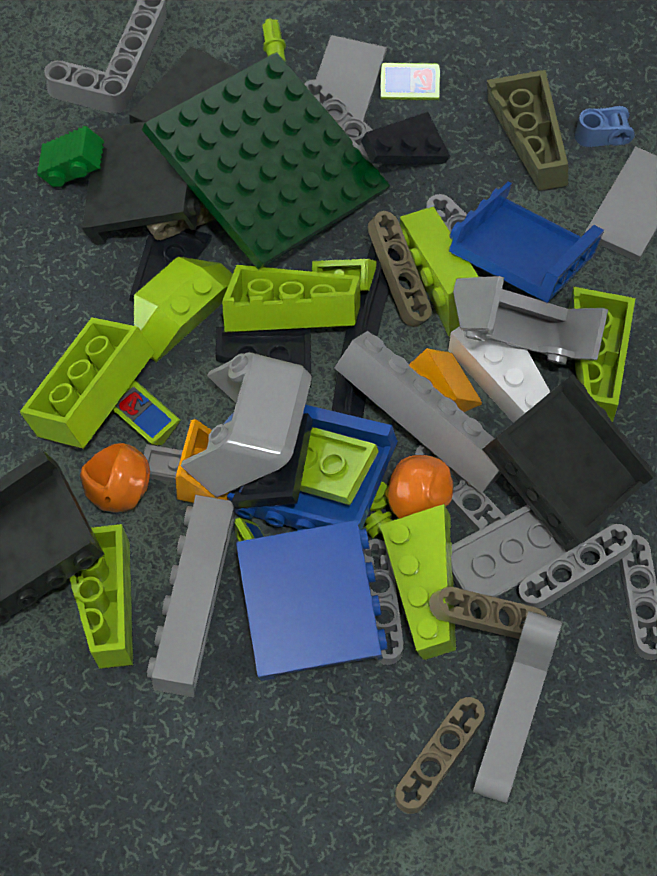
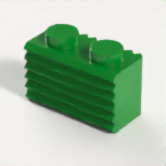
M82 126V128L73 130L69 134H64L60 138L51 139V142L42 143L37 175L53 187H61L70 180L85 177L87 173L101 168L99 164L101 163L100 159L102 158L101 154L104 148L102 144H104V140L87 126Z

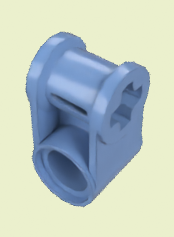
M623 106L585 109L579 116L574 133L576 142L584 147L615 146L631 142L635 137V133L628 123V109Z

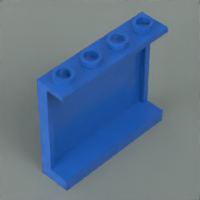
M508 181L500 189L496 188L488 200L483 199L475 211H469L463 222L458 221L454 225L450 233V239L453 241L449 252L495 276L504 277V281L548 303L593 257L604 230L593 225L580 237L508 200L507 196L512 185Z
M305 405L303 414L309 413L313 420L312 427L374 443L378 448L379 452L351 505L300 491L297 504L235 508V513L246 519H252L253 517L264 519L276 527H282L283 525L291 526L298 531L358 520L359 528L362 529L398 442L393 427L389 424ZM229 492L227 496L229 501L232 500L235 494Z
M358 520L236 542L257 674L261 681L275 679L276 675L376 657L378 660L383 659L381 650L388 649L384 629H377L375 617L382 615L378 595H371L369 584L376 582L372 562H365L364 550L370 549L367 530L359 528Z

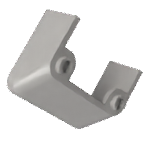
M500 276L456 279L453 293L460 329L466 332L467 338L485 341L486 337L548 355L547 361L557 364H566L567 360L598 359L608 309H567L502 289L504 277Z
M248 352L238 354L231 361L209 371L207 376L236 402L232 421L224 425L219 424L213 428L208 437L207 449L183 460L181 467L215 497H219L282 468L293 455L312 379L311 374L303 366Z

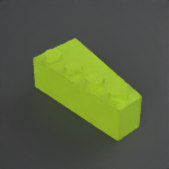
M433 206L400 216V227L420 279L450 338L451 332L460 326L453 293L455 281L457 278L479 276L470 262L449 252L453 241L450 239V231Z
M236 265L222 301L224 332L353 326L356 323L360 310V276L267 267L258 270L256 266Z
M573 286L569 309H608L598 359L574 361L576 379L586 387L590 396L606 411L609 419L613 422L619 403L636 298Z
M442 504L380 525L414 644L423 660L456 650L455 624L437 619L432 614L429 606L430 597L434 592L445 587H454L451 563V516L445 505ZM446 603L449 609L454 607L453 605Z
M122 524L92 527L91 529L105 555L97 559L91 567L80 570L70 577L71 588L79 609L86 639L99 669L133 665L130 541Z

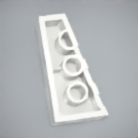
M460 326L451 332L448 352L453 353L458 363L513 423L550 393L527 349L486 337L485 341L469 339L466 337V332L460 329Z

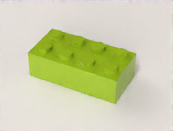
M92 317L26 402L20 413L37 437L84 449L145 367L154 351L139 327Z

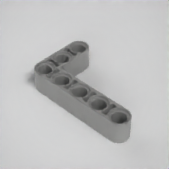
M166 0L137 1L106 72L64 61H52L47 64L44 74L48 94L55 99L109 113L124 111L132 98L166 21Z
M528 611L513 666L473 793L507 804L563 621Z

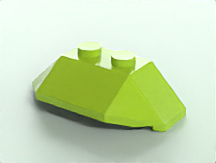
M177 257L134 294V326L139 327L153 349L154 354L151 359L156 363L222 304L233 274L221 263Z

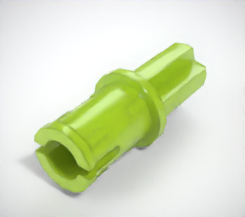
M266 19L262 25L265 39L263 49L267 53V57L277 52L286 62L284 54L286 43L281 36L279 21L277 19Z

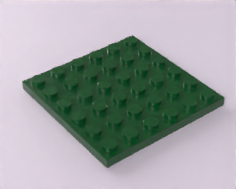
M277 52L145 122L141 129L258 270L382 195L390 187V184L374 165L362 156L359 149L353 146L351 138Z

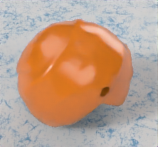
M125 443L113 444L96 453L81 468L80 473L85 496L102 511L115 513L132 510L145 494L150 478V468L146 457L135 447Z
M412 455L402 459L397 464L384 494L391 511L400 519L442 504L445 507L448 506L453 497V479L449 467L442 460L427 455Z

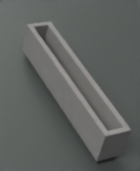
M367 331L352 340L336 364L335 369L481 494L494 484L502 473L482 450L494 439L483 429L482 425L460 410L452 399L445 397L434 388L429 379L420 376L408 366L404 358L388 349L379 337Z
M195 495L193 507L187 506L184 525L188 526L186 536L180 535L177 546V555H181L179 565H173L170 575V585L174 586L171 596L166 595L163 603L162 615H165L166 619L164 626H158L155 636V646L159 648L156 658L151 657L148 664L147 677L152 678L153 690L194 697L235 519V507L229 500Z

